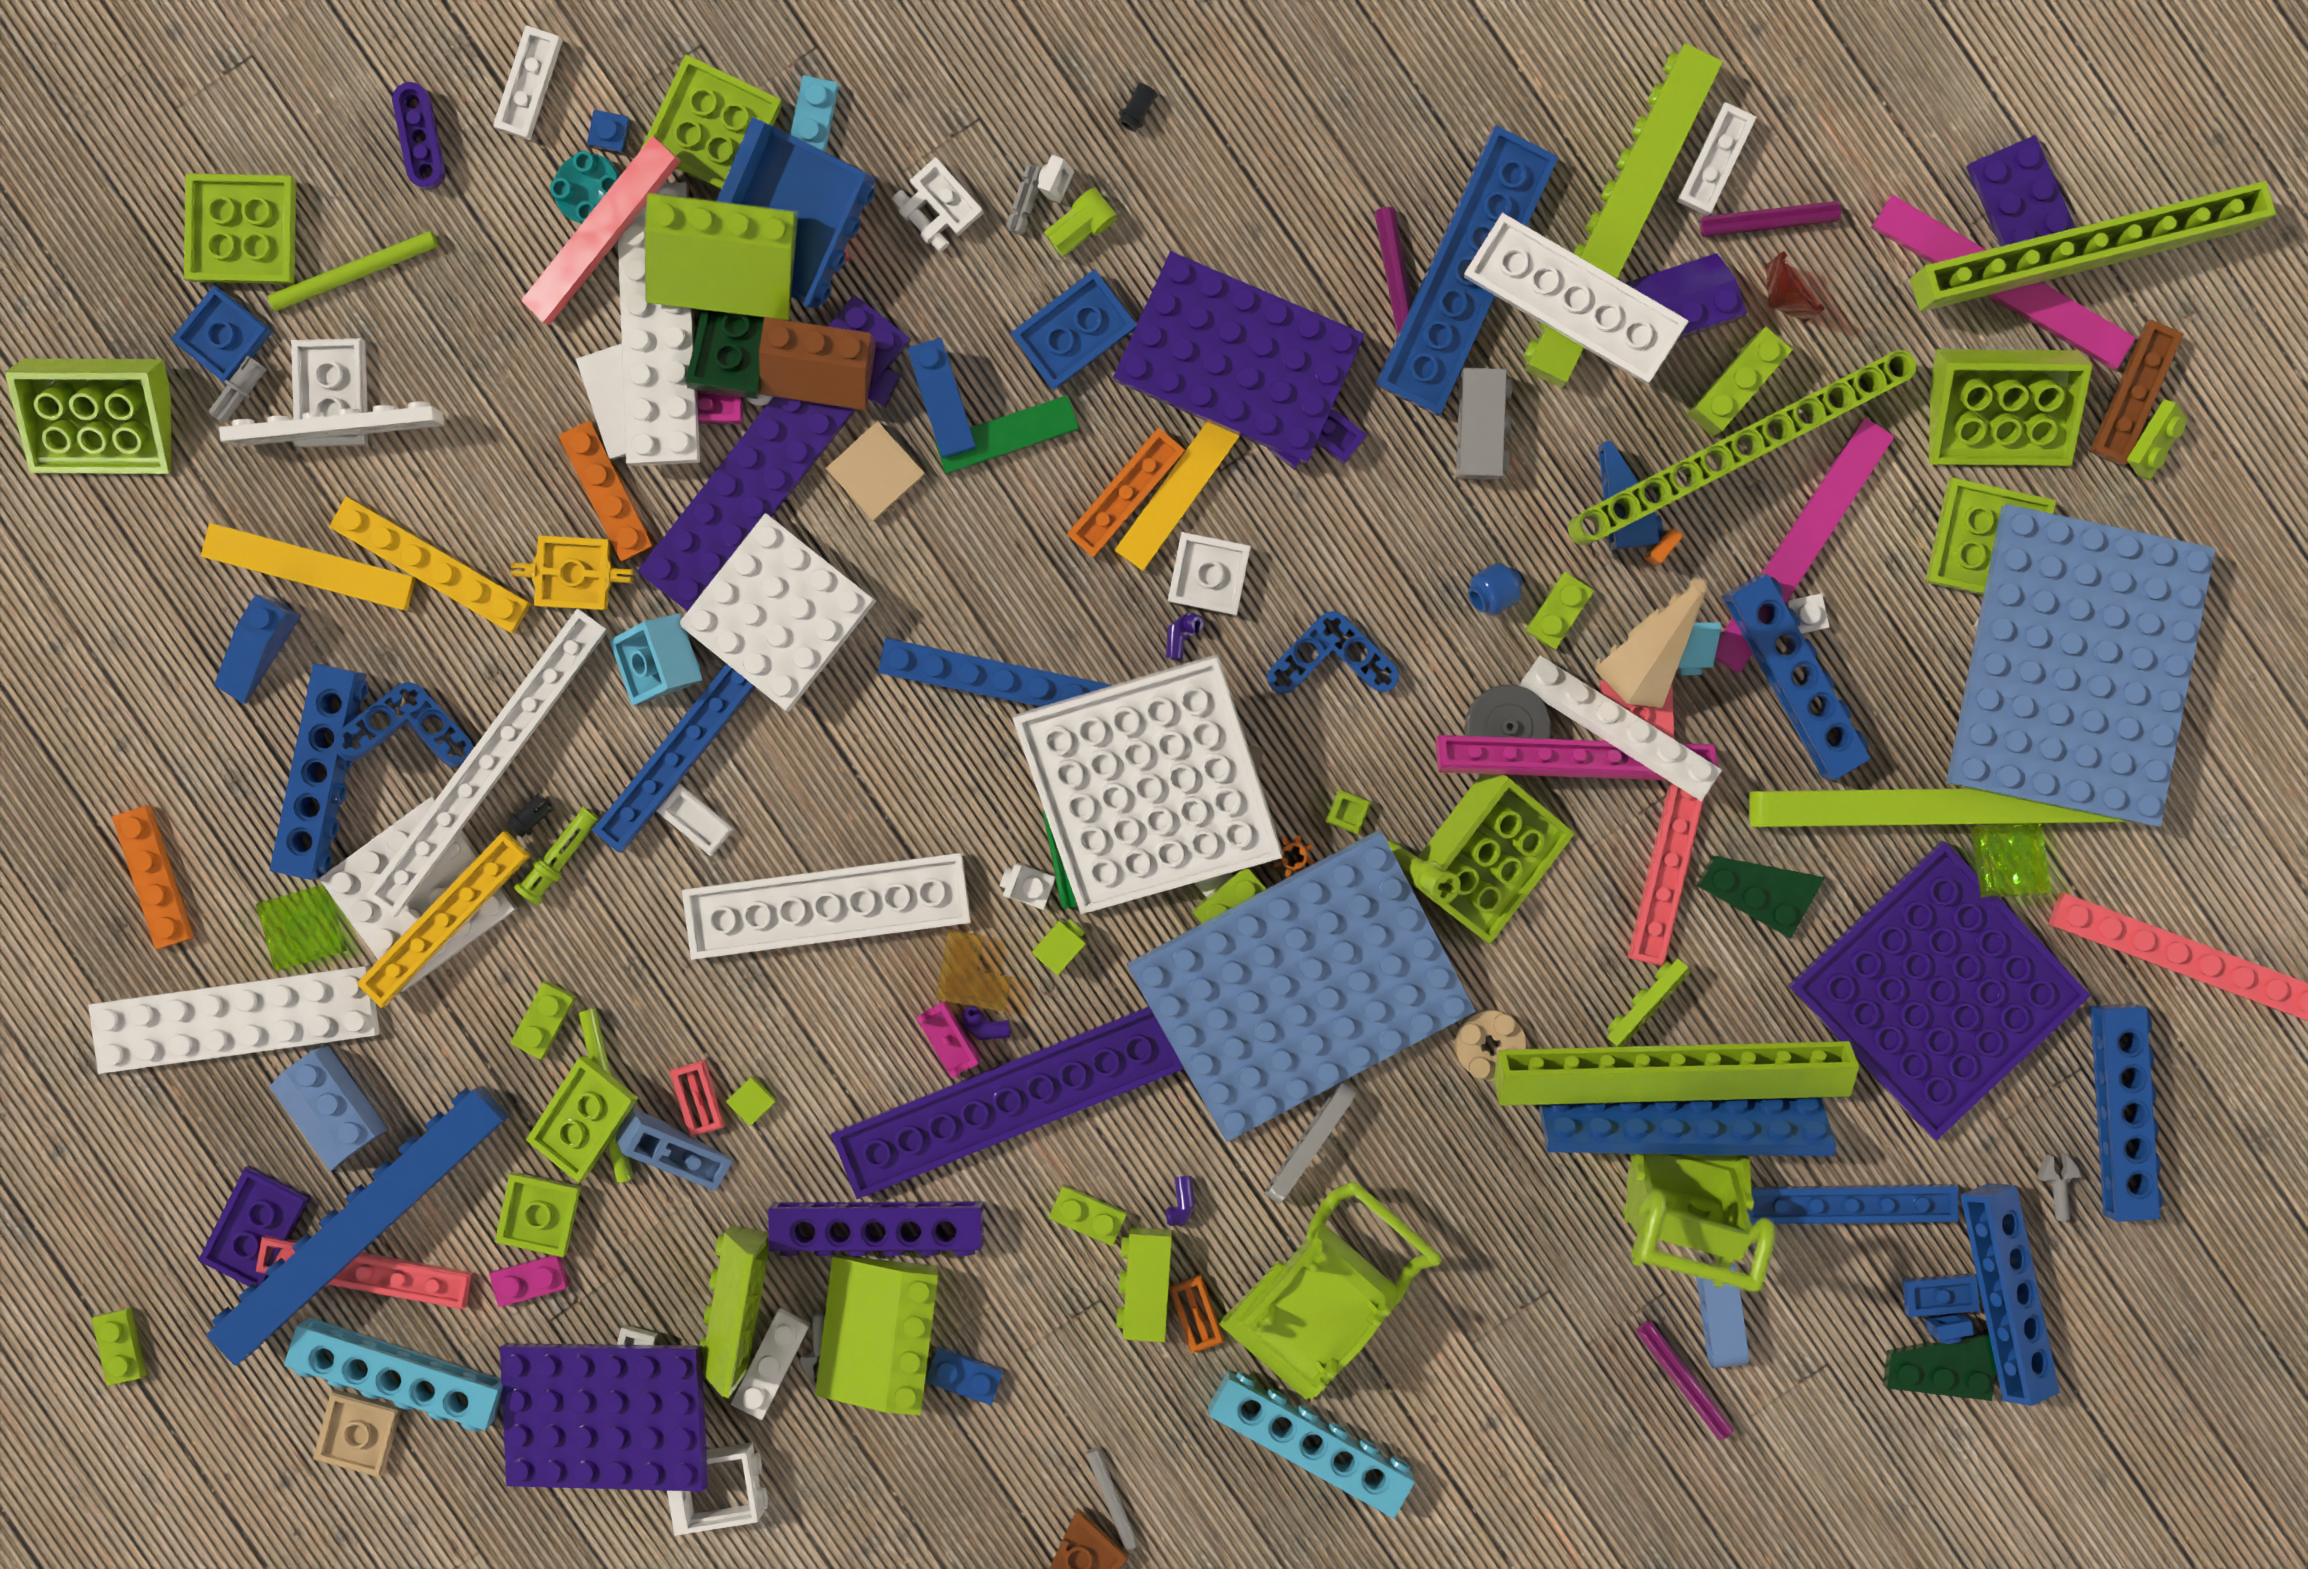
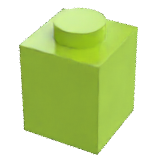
M1060 918L1031 953L1058 976L1086 944L1087 941L1082 937L1086 932L1072 919L1065 922Z

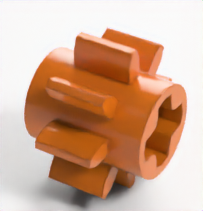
M1297 834L1294 842H1288L1287 838L1281 837V841L1284 844L1281 847L1283 855L1285 850L1291 851L1293 846H1297V852L1302 855L1301 861L1295 860L1293 865H1288V859L1284 856L1273 864L1274 868L1284 865L1286 867V877L1291 875L1292 870L1297 869L1298 872L1304 870L1302 867L1305 863L1313 864L1315 862L1307 857V851L1311 850L1313 845L1301 846V835Z

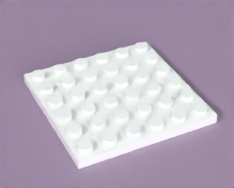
M1218 654L1013 716L1015 728L1080 914L1283 857V852Z

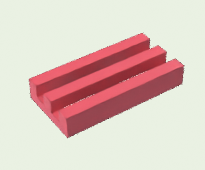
M705 1059L669 1071L690 1138L726 1126ZM695 1070L699 1072L714 1123H710L694 1072ZM685 1073L702 1126L698 1128L681 1077Z

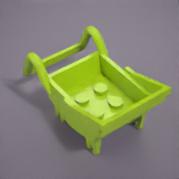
M1630 1154L1631 1164L1627 1175V1200L1623 1209V1215H1625L1624 1222L1631 1223L1637 1232L1631 1252V1257L1633 1258L1632 1265L1640 1267L1643 1262L1713 1281V1286L1718 1288L1725 1284L1752 1292L1761 1291L1774 1246L1775 1226L1770 1219L1762 1218L1751 1227L1747 1210L1751 1211L1754 1206L1751 1191L1750 1155ZM1658 1240L1714 1254L1717 1258L1715 1265L1657 1251ZM1758 1242L1750 1275L1729 1270L1733 1260L1741 1262L1749 1245Z
M1350 1182L1335 1188L1328 1194L1309 1224L1305 1242L1285 1264L1278 1260L1219 1321V1325L1305 1400L1308 1398L1313 1399L1361 1351L1385 1318L1402 1301L1414 1277L1422 1269L1438 1266L1442 1261V1257L1360 1184ZM1356 1196L1423 1254L1414 1257L1403 1268L1394 1284L1325 1225L1331 1213L1343 1200Z

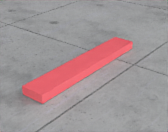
M654 136L648 140L522 298L521 301L543 323L550 325L647 205V194L656 193L681 162L678 157Z
M1670 781L1627 957L1659 966L1665 964L1704 798L1700 801Z
M263 1236L256 1272L265 1273L270 1267L266 1263L274 1247L280 1248L273 1264L280 1258L287 1261L295 1253L292 1247L298 1240H280V1237ZM362 1252L327 1285L465 1309L468 1304L473 1272Z

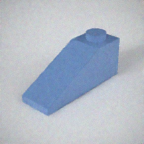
M633 1108L615 1138L624 1155L714 1191L719 1187L733 1162L730 1157L693 1137L690 1138L688 1134L672 1125Z

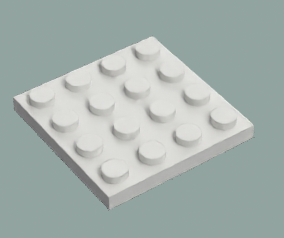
M765 513L680 620V624L683 629L772 701L789 712L875 604L876 600Z
M431 796L319 878L378 960L480 856L464 833L460 831L397 917L392 916L365 897L377 878L437 799V796ZM503 887L479 909L401 992L408 990L518 909Z

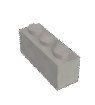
M1463 368L1459 374L1456 479L1499 480L1503 476V471H1508L1510 454L1509 450H1504V436H1509L1511 416L1505 414V401L1511 400L1512 380L1506 379L1507 369Z

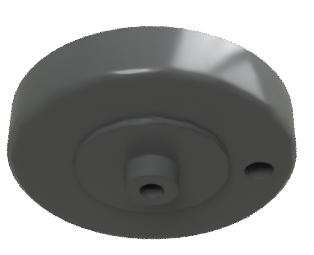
M1500 685L1484 691L1472 702L1465 718V736L1549 739L1551 719L1545 704L1534 692L1518 685Z

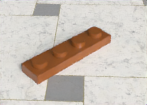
M2154 320L2145 322L2089 452L2121 466L2128 463L2127 458L2136 445L2184 333Z

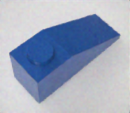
M942 338L908 347L915 376L942 458L976 449L949 355Z
M1605 441L1597 446L1604 500L1639 483L1612 441ZM1645 493V497L1647 498L1648 501L1651 502V500L1649 499V497H1648L1647 494ZM1615 503L1614 513L1620 519H1624L1626 516L1625 508L1621 504ZM1654 511L1609 534L1610 551L1647 547L1659 543V537L1663 535L1661 516H1656Z
M255 594L236 625L214 686L241 703L246 704L302 615L273 597Z

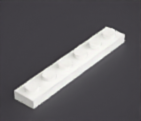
M429 402L408 403V408L395 409V406L379 405L373 407V412L360 413L359 409L338 410V415L325 416V413L308 412L302 414L303 419L290 420L289 416L267 417V422L255 423L251 419H238L232 421V426L219 427L221 442L238 447L444 426L443 412L430 406Z
M1541 655L1519 685L1534 692L1551 707L1700 801L1706 796L1722 769Z

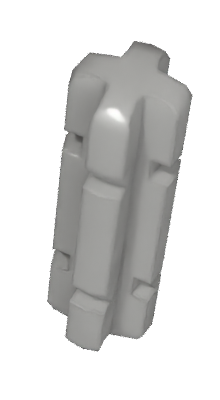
M1028 164L1023 174L1024 182L1020 183L1012 207L1014 213L1010 214L1007 222V229L1013 233L1023 235L1026 232L1028 225L1027 217L1031 216L1039 192L1037 186L1039 185L1038 179L1042 169L1039 166Z

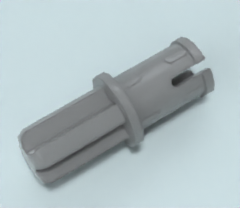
M247 355L231 379L224 381L227 386L209 409V413L220 422H227L245 397L250 399L251 396L248 394L267 369Z

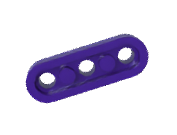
M414 82L402 83L395 89L392 103L406 174L409 180L420 189L433 190L444 181L445 166L432 100L429 93L419 84ZM413 99H419L418 106L411 109L410 102ZM425 133L426 139L424 142L417 143V136ZM431 167L433 169L432 175L424 178V170Z

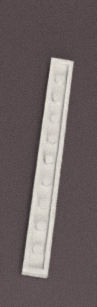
M578 608L366 893L365 897L394 917L400 914L609 630Z

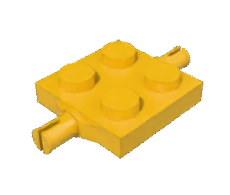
M538 535L537 554L533 564L516 562L511 564V568L525 569V571L511 570L512 577L532 578L535 587L534 606L608 611V596L612 582L632 584L634 580L632 577L620 576H634L633 569L613 568L611 563V541L609 539Z

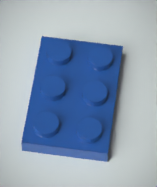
M1094 269L1010 334L1054 392L1133 332L1137 324Z

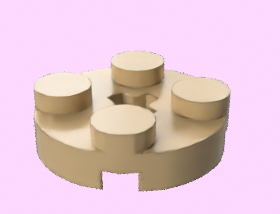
M1484 1009L1469 1015L1464 1020L1455 1037V1053L1460 1064L1474 1077L1494 1081L1498 1050L1526 1049V1038L1521 1026L1508 1014L1494 1009ZM1490 1035L1493 1040H1499L1500 1046L1496 1047V1053L1490 1054L1487 1050L1482 1051L1481 1045L1486 1043L1485 1037Z

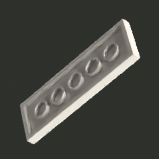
M1504 213L1501 214L1464 273V278L1647 385L1650 384L1688 324V320Z

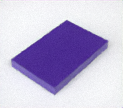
M251 1166L245 1167L198 1261L248 1287L254 1282L258 1285L262 1284L269 1277L266 1273L256 1272L262 1237L269 1235L280 1237V1240L290 1239L311 1197ZM274 1247L266 1263L267 1266H272L280 1248Z

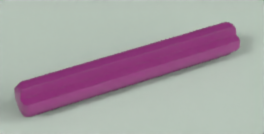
M1832 201L1704 216L1700 220V233L1703 237L1831 223L1841 218V206L1839 202Z
M1383 207L1375 211V219L1396 334L1398 336L1412 305L1396 212L1393 207Z
M1650 1320L1642 1323L1636 1329V1333L1713 1434L1720 1441L1730 1436L1734 1431L1733 1427L1660 1331Z

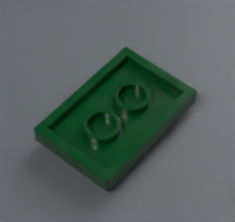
M702 310L685 381L687 388L758 399L760 391L759 350L764 317Z

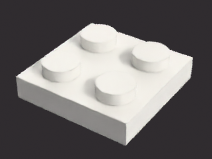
M1181 532L1167 602L1237 616L1251 546Z

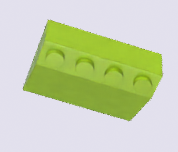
M658 193L647 194L645 222L646 303L789 320L798 211Z
M1936 349L1930 383L1929 463L1931 465L2072 466L2093 364L2078 350Z
M23 358L5 372L29 473L169 474L172 471L171 392L164 359Z
M1480 774L1418 855L1420 859L1435 861L1442 866L1443 871H1450L1458 876L1461 887L1456 898L1446 904L1439 903L1432 898L1430 892L1419 890L1415 886L1414 880L1408 875H1404L1409 884L1490 945L1575 833L1507 776Z
M733 1225L724 1232V1235L719 1234L715 1255L720 1256L718 1269H713L709 1290H714L712 1304L708 1303L706 1306L703 1324L708 1325L707 1337L702 1338L699 1346H702L703 1375L722 1397L727 1398L731 1396L749 1369L769 1254L768 1231Z
M832 1255L815 1396L885 1413L921 1416L938 1281L937 1265Z

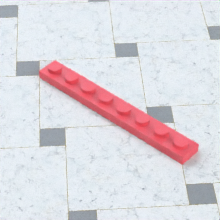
M2059 893L2048 922L2049 926L2308 1022V983L2070 894Z

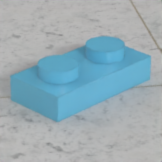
M803 75L790 134L826 152L839 90L837 82Z

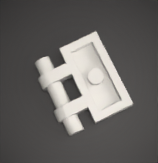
M936 157L909 180L911 185L918 191L912 198H909L903 190L897 192L892 198L900 208L899 213L906 221L911 220L921 231L920 237L927 244L931 243L938 252H942L949 245L947 239L941 234L944 229L949 226L959 236L984 213L983 209ZM926 203L939 215L932 222L920 210Z

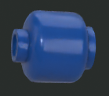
M1502 563L1492 564L1472 577L1470 588L1468 589L1469 599L1479 612L1497 615L1520 600L1522 578L1514 568H1508Z

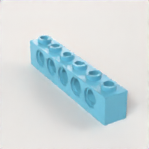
M310 1317L296 1325L284 1362V1366L294 1369V1373L299 1376L309 1378L317 1376L328 1380L327 1383L333 1387H351L360 1390L361 1394L367 1398H385L394 1401L395 1406L402 1409L413 1410L416 1408L428 1412V1416L436 1420L445 1421L450 1419L461 1423L463 1428L470 1431L486 1430L494 1423L502 1401L504 1385L501 1384L500 1378ZM324 1348L333 1353L334 1362H330L324 1357ZM357 1359L366 1363L368 1367L367 1373L358 1369ZM390 1370L399 1373L401 1384L391 1379ZM423 1381H428L434 1386L435 1394L425 1391ZM456 1392H462L467 1396L468 1405L461 1404L457 1400Z
M1230 1370L1227 1371L1208 1405L1210 1417L1395 1519L1415 1483L1412 1472L1409 1470L1411 1467L1406 1462L1395 1456H1392L1391 1459L1379 1454L1380 1450L1377 1446L1365 1439H1361L1360 1442L1348 1436L1349 1432L1345 1428L1334 1422H1330L1329 1425L1317 1419V1413L1304 1405H1300L1297 1408L1286 1402L1287 1397L1273 1388H1269L1268 1391L1255 1385L1257 1381L1243 1371H1238L1237 1374ZM1248 1400H1255L1261 1405L1254 1413H1247L1241 1407ZM1279 1417H1285L1291 1421L1290 1426L1284 1430H1278L1272 1424ZM1316 1434L1322 1440L1317 1446L1308 1447L1303 1443L1308 1435ZM1345 1451L1352 1454L1351 1460L1346 1464H1339L1334 1461L1335 1456L1340 1452ZM1371 1469H1379L1383 1472L1381 1478L1376 1481L1367 1480L1365 1475Z

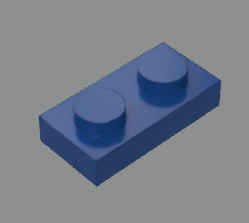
M1973 1273L1902 1279L1905 1314L1909 1317L1980 1311L1977 1276Z
M938 1346L925 1383L992 1405L1004 1369Z

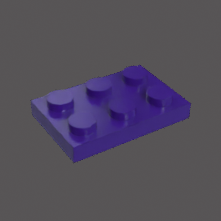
M2036 135L1966 166L2000 247L2076 228Z

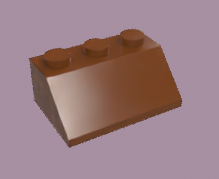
M764 317L759 350L760 394L866 411L877 340L871 333Z

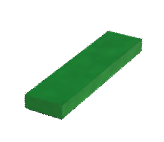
M1068 395L970 427L976 449L942 458L936 439L934 441L947 475L1078 431L1079 427Z

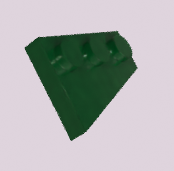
M1713 855L1696 886L1785 937L1791 938L1825 877Z
M1983 1330L1984 1333L1962 1337L1963 1340L1958 1343L1925 1342L1887 1350L1883 1385L1887 1389L1992 1401L1996 1365L1988 1330Z

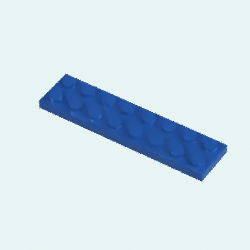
M1498 125L1492 128L1375 386L1436 416L1441 415L1495 295L1464 278V273L1502 213L1527 227L1558 156Z
M1821 1097L1538 1105L1546 1151L1549 1153L1834 1156L1836 1150V1143Z

